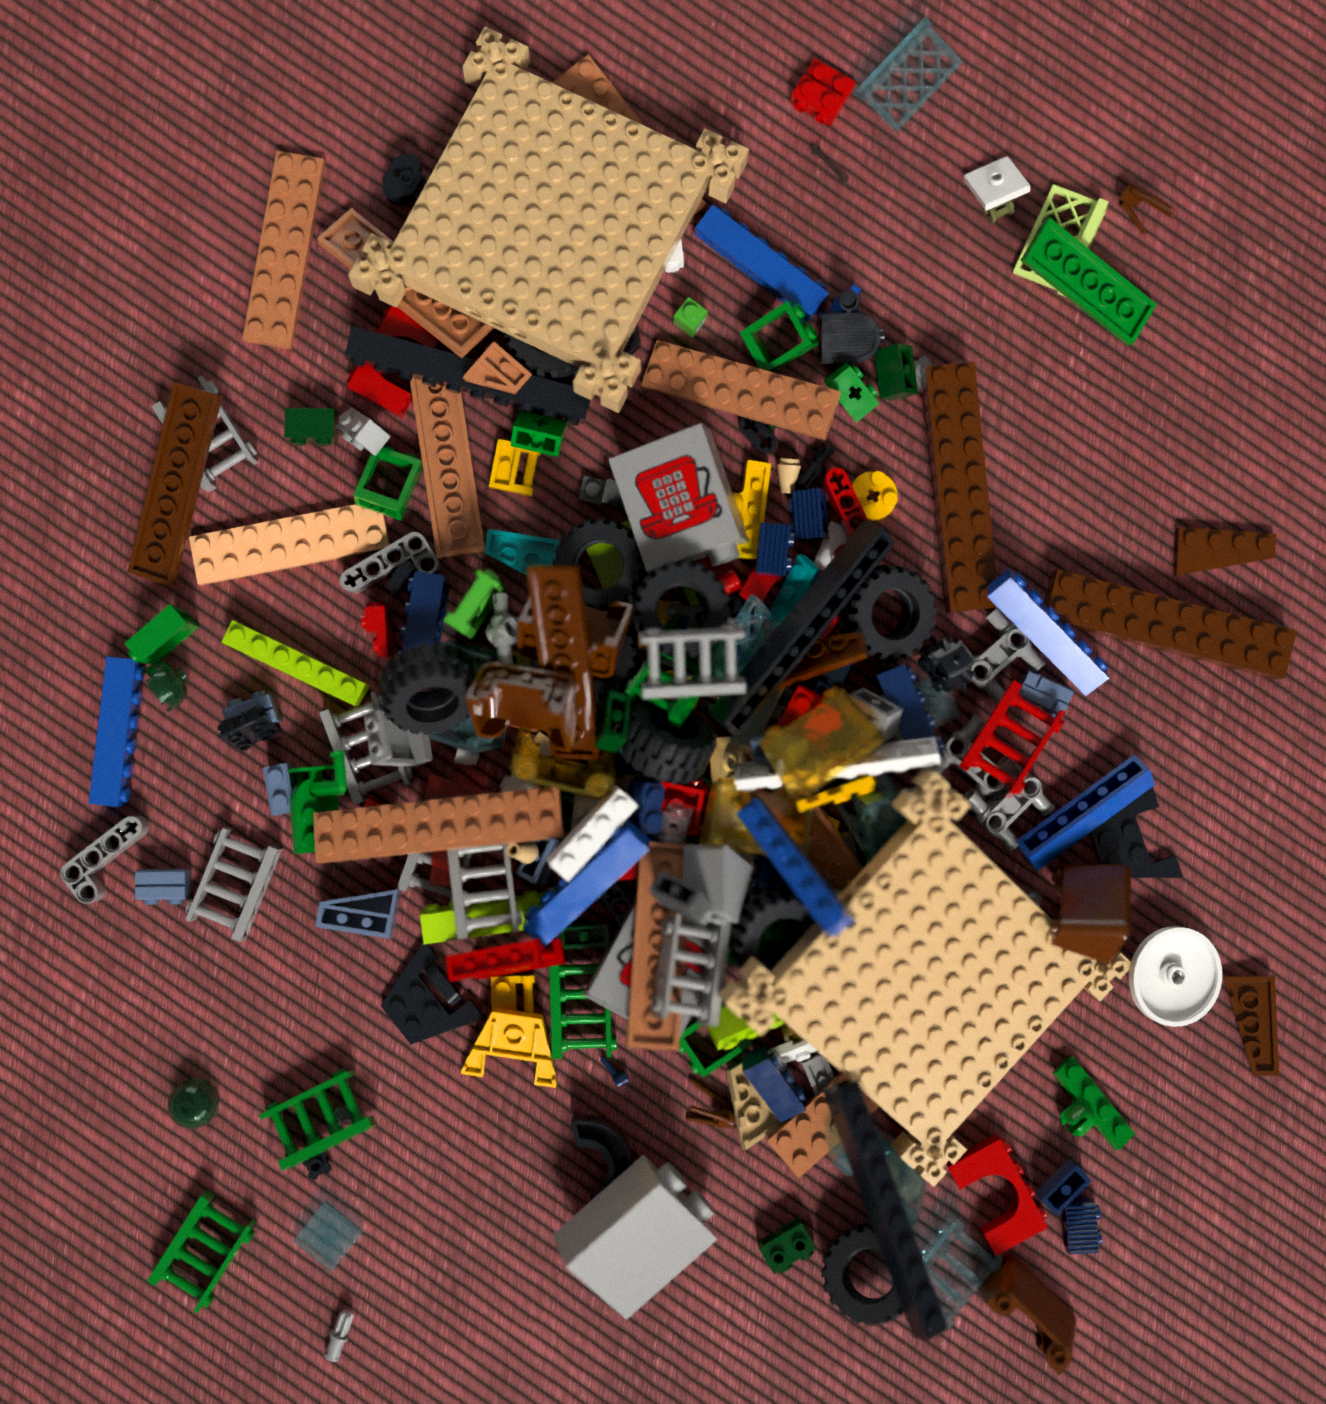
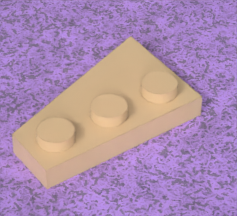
M741 1061L726 1072L741 1149L747 1150L774 1132L783 1122L780 1123L744 1075Z

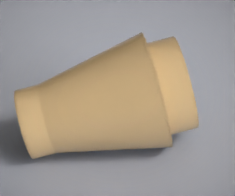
M780 458V463L777 464L780 493H791V491H795L801 468L799 466V459Z
M534 841L510 843L506 848L509 857L515 858L524 864L533 862L539 852L538 846Z

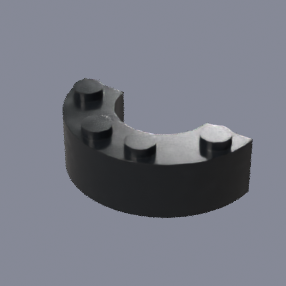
M575 1115L571 1118V1126L577 1147L588 1146L596 1149L604 1156L608 1165L606 1177L600 1184L592 1187L590 1190V1199L592 1201L634 1164L633 1153L625 1135L610 1121L594 1115Z

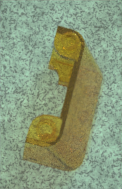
M835 686L823 693L825 697L821 700L822 704L787 727L780 728L778 725L771 727L765 731L766 736L759 740L787 793H807L819 788L885 741L880 730L843 688L838 689Z
M519 726L510 760V769L516 778L595 798L606 797L611 792L615 780L616 752L603 750L599 760L588 759L586 765L539 754L541 743L533 741L531 737L532 729Z
M718 778V781L712 783L699 845L725 844L735 853L769 858L737 816V813L754 798H757L766 803L807 857L812 808L800 812L797 802L812 796L804 795L805 791L795 789L790 790L789 794L784 795L760 791L743 792L742 790H737V785L733 784L732 779Z

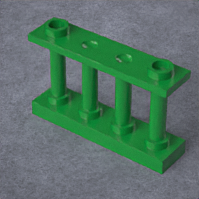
M676 614L672 621L669 620L666 623L665 628L669 631L684 630L682 629L681 615ZM720 639L710 649L712 676L725 658V639ZM659 653V663L663 657L674 661V658ZM648 658L634 679H630L626 684L625 694L631 696V704L637 696L642 697L641 682H647V679H649ZM684 658L685 667L693 671L694 675L691 679H698V676H700V661L697 662L691 658ZM659 669V678L662 681H671L675 677ZM683 696L673 702L666 698H647L645 700L667 710L670 725L679 729L700 696Z
M561 964L549 967L552 1059H562L564 1052H568V1049L606 1048L607 1057H612V1050H617V1035H612L610 1010L605 1008V1013L567 1014V1012H562V1002H566V999L588 998L582 995L585 989H566V987H561V977L572 974H594L598 964ZM606 1023V1038L568 1039L563 1037V1027H567V1024Z
M345 1068L331 1074L332 1079L282 1104L279 1101L265 1107L266 1112L259 1115L260 1120L272 1118L286 1151L284 1153L285 1158L278 1161L281 1171L290 1169L378 1125L374 1116L365 1117V1114H361L347 1079L356 1075L354 1070L346 1071ZM337 1084L352 1116V1120H350L352 1125L346 1128L339 1125L325 1090ZM315 1095L330 1128V1131H328L330 1136L322 1140L320 1136L317 1137L303 1101ZM293 1106L308 1140L306 1142L308 1147L300 1151L298 1147L295 1148L281 1115L282 1111Z
M209 1190L200 1196L147 1280L153 1286H156L161 1280H168L200 1300L193 1310L195 1313H198L203 1306L209 1307L216 1296L212 1292L243 1243L248 1244L256 1233L253 1230L257 1222L256 1220L252 1219L245 1228L214 1208V1204L211 1202L215 1194ZM208 1216L240 1236L234 1247L230 1248L200 1229L201 1225L198 1222L201 1217L206 1218ZM189 1237L191 1239L195 1237L226 1257L219 1270L187 1250L188 1247L184 1244ZM181 1258L212 1278L213 1280L206 1291L173 1271L174 1268L171 1265L174 1260H180Z

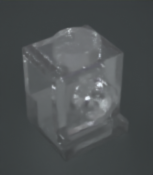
M668 804L663 813L659 841L683 846L689 834L692 809H688L682 804Z

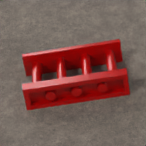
M1015 680L1008 686L958 765L965 771H968L972 766L974 768L979 767L1010 787L1005 795L1008 798L1014 794L1019 795L1026 785V782L1023 780L1052 733H1058L1065 722L1062 720L1065 711L1062 709L1053 717L1021 697L1022 694L1019 693V690L1023 685ZM1017 705L1047 724L1048 727L1042 737L1009 718V714L1006 713L1009 706ZM997 725L1000 727L1005 726L1035 745L1029 758L996 738V734L993 732ZM984 746L988 748L989 746L993 747L1023 766L1016 779L983 759V755L980 752Z
M540 939L446 956L449 982L469 978L479 980L566 964L562 939L552 940L545 947L541 945Z

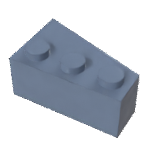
M396 889L319 902L315 927L393 939L402 890Z

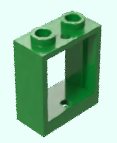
M786 301L739 332L759 369L775 373L818 345L815 339L817 333L810 324H807L804 319L805 311L799 303ZM787 312L803 342L773 361L757 331Z
M383 446L376 456L371 453L354 492L355 505L402 521L422 473L421 460L412 454L404 455L396 452L389 446ZM379 460L410 470L398 500L366 490Z
M169 604L124 644L129 649L127 651L128 655L135 662L138 663L140 661L143 664L156 665L197 630L199 626L183 608Z
M721 1001L720 1008L727 1006L723 1001ZM698 1017L686 1025L679 1039V1051L682 1054L684 1052L687 1053L691 1059L688 1062L695 1074L700 1072L703 1078L752 1045L751 1039L746 1037L740 1040L736 1046L704 1067L685 1038L703 1026L697 1024Z

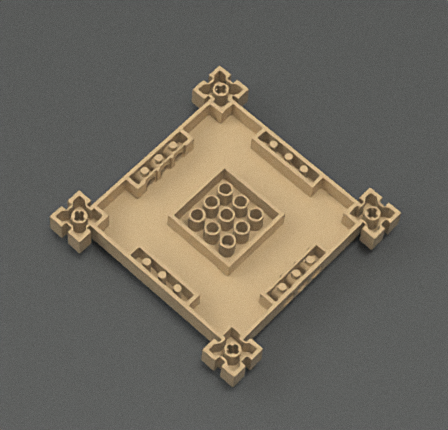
M484 27L476 41L477 53L471 51L462 67L465 82L477 87L478 90L392 247L388 240L371 233L362 249L365 261L357 258L348 275L353 288L370 296L373 290H376L379 300L396 308L406 292L405 285L580 368L573 381L574 392L590 400L596 394L600 396L602 406L619 413L627 398V386H633L641 371V360L623 352L707 187L709 188V196L727 203L735 187L736 178H740L747 164L749 149L733 141L730 142L729 146H725L722 144V136L704 129L695 150L527 72L526 69L530 63L528 46L513 39H510L509 43L505 44L503 43L502 34Z
M923 768L911 781L916 785L913 791L909 792L904 789L891 803L908 821L838 897L855 921L836 937L825 933L816 921L770 972L752 956L739 970L743 978L738 983L731 979L718 995L725 1005L739 1017L742 1016L746 1023L761 1036L775 1022V1019L771 1016L774 1012L851 1081H858L862 1091L910 1132L908 1135L902 1131L890 1146L902 1160L913 1169H916L934 1187L947 1173L943 1166L948 1161L955 1164L967 1150L952 1135L958 1126L1082 989L1101 1002L1113 988L1109 982L1114 976L1121 979L1129 971L1131 962L1119 951L1108 965L1051 945L1052 934L1049 933V927L1052 920L949 821L950 817L957 821L970 805L957 792L950 789V785L937 772L929 768Z

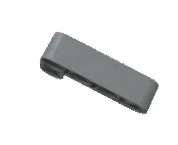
M411 532L344 571L340 577V584L345 590L357 594L393 574L405 560L413 562L419 572L439 574L441 563L427 539L418 532ZM414 539L422 540V546L418 550L411 549V542ZM400 551V560L396 563H391V553ZM428 559L434 560V568L431 571H424V562ZM374 563H378L380 566L379 572L376 575H370L369 567ZM361 570H362V573L364 574V576L368 578L367 580H365L364 578L361 577V576H363V575L360 573ZM352 576L357 579L355 587L349 584L351 583L350 578Z
M143 816L124 818L64 864L61 869L62 880L81 903L97 902L104 897L106 892L105 886L95 873L144 837L149 830L148 820ZM133 823L138 824L135 828L136 831L125 833V831H129L134 827ZM113 836L119 839V846L117 848H114L111 844ZM94 851L99 854L100 859L98 863H94L92 860V853ZM74 866L80 871L78 878H75L72 874ZM89 885L92 886L95 891V894L92 898L89 897L87 894V887Z

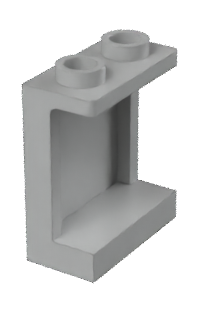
M377 710L364 717L372 765L418 767L433 760L429 735L424 733L412 734L410 730H401L389 721L384 710Z

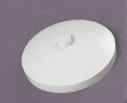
M1179 926L1159 929L1145 938L1135 951L1129 969L1130 992L1139 1010L1151 1020L1173 1027L1189 1025L1202 1018L1214 1005L1222 984L1221 961L1213 944L1201 933Z

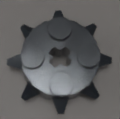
M931 634L930 638L933 645H927V648L923 650L921 657L918 659V664L923 671H927L931 678L932 687L937 692L942 690L951 692L957 687L968 692L965 682L970 683L971 678L976 674L970 668L974 664L970 654L961 643L956 645L951 641L953 636L946 635L938 641Z

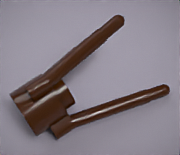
M1133 183L1126 188L1119 198L1123 202L1120 207L1128 213L1142 234H1146L1147 231L1132 211V206L1136 209L1144 201L1169 217H1174L1171 206L1144 192Z
M690 1077L689 1081L720 1103L722 1107L717 1106L715 1112L690 1106L689 1109L691 1111L711 1117L713 1120L687 1116L686 1120L713 1125L721 1129L723 1127L731 1129L736 1120L732 1103L725 1101L693 1077Z

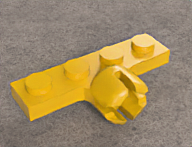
M753 460L745 461L741 493L732 492L749 540L737 546L740 554L739 558L756 561L760 523H764L771 463Z

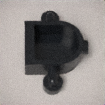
M844 290L838 297V303L842 310L819 311V361L821 364L842 363L843 365L847 362L852 367V363H859L869 359L877 351L879 344L884 343V328H879L877 323L866 313L854 310L859 304V297L852 290Z

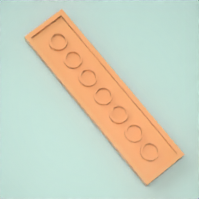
M357 505L189 537L198 585L380 551L390 545L385 515Z

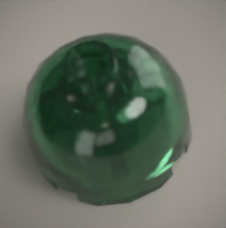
M161 662L148 666L141 671L142 676L148 674L150 677L146 682L161 704L168 703L169 707L166 708L168 712H171L184 702L188 691L185 681L188 678L180 667L175 669L171 664Z
M189 1078L178 1084L171 1092L168 1100V1113L172 1121L178 1126L185 1129H198L210 1123L217 1115L220 1096L216 1087L209 1081Z

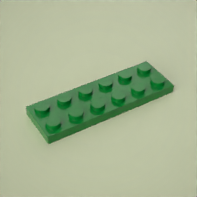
M1051 218L1044 220L1020 260L1127 346L1134 344L1157 305Z

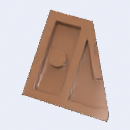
M493 342L463 376V380L516 395L532 374L497 343Z

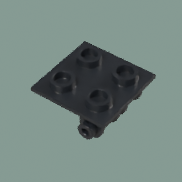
M257 705L246 710L247 715L244 711L241 712L244 724L238 715L221 721V724L217 726L220 733L218 737L236 752L248 750L257 742L272 739L281 730L265 716L267 711L264 706L259 707Z

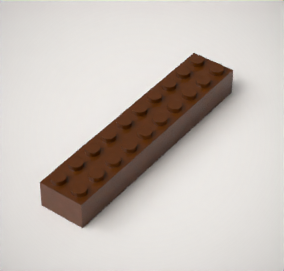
M975 361L925 366L921 371L945 612L953 613L997 608L987 597L986 587L997 578Z
M1059 569L1050 574L1043 602L1048 608L1052 606L1060 615L1059 619L1064 624L1069 623L1075 629L1273 680L1286 678L1297 630Z

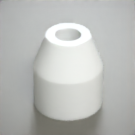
M459 743L454 762L465 766L476 765L480 753L470 746Z

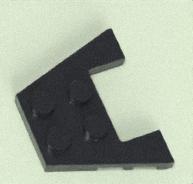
M1153 787L1091 831L1089 836L1099 864H1122L1130 867L1131 878H1181L1183 875L1176 856L1173 855L1154 862L1150 861L1136 819L1137 814L1159 807Z
M424 943L421 944L381 1004L383 1010L410 1045L479 1021L484 1017L472 999L452 1014L447 1011L420 976V973L426 967L439 959L431 946Z

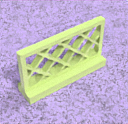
M1053 184L1013 270V274L1057 290L1039 275H1036L1034 271L1028 272L1021 269L1023 262L1020 260L1038 232L1039 227H1041L1043 219L1054 215L1057 224L1062 228L1076 223L1079 233L1074 237L1089 249L1105 215L1109 201L1101 198L1096 201ZM1055 193L1064 196L1068 204L1055 208L1052 202ZM1081 203L1090 206L1087 214L1080 217L1077 216L1074 206ZM1070 208L1074 219L1061 223L1057 213Z

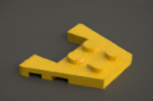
M870 775L815 794L812 797L797 802L799 811L801 812L832 800L835 804L851 799V794L855 792L859 796L875 790L874 785L878 784L879 780L877 775Z
M493 1007L463 1064L461 1074L483 1077L486 1055L537 1062L534 1085L556 1088L557 1076L543 1015Z

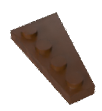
M1222 976L1252 1075L1279 1076L1275 976Z

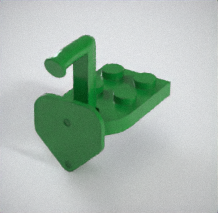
M344 750L330 753V756L333 757L334 765L287 769V773L294 772L296 784L290 795L294 854L315 852L313 813L338 810L337 795L344 794L347 788ZM334 769L335 781L323 779L322 770ZM305 771H308V777L310 778H306Z

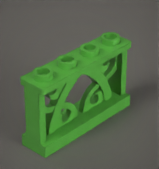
M487 569L484 573L477 570L475 574L478 576V579L455 614L453 615L449 612L444 619L446 623L475 642L481 636L478 630L493 609L492 595H496V593L508 594L504 589L506 585L503 584L498 576Z

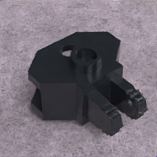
M411 152L395 157L382 177L384 195H386L387 201L394 206L407 202L415 204L427 183L419 158Z

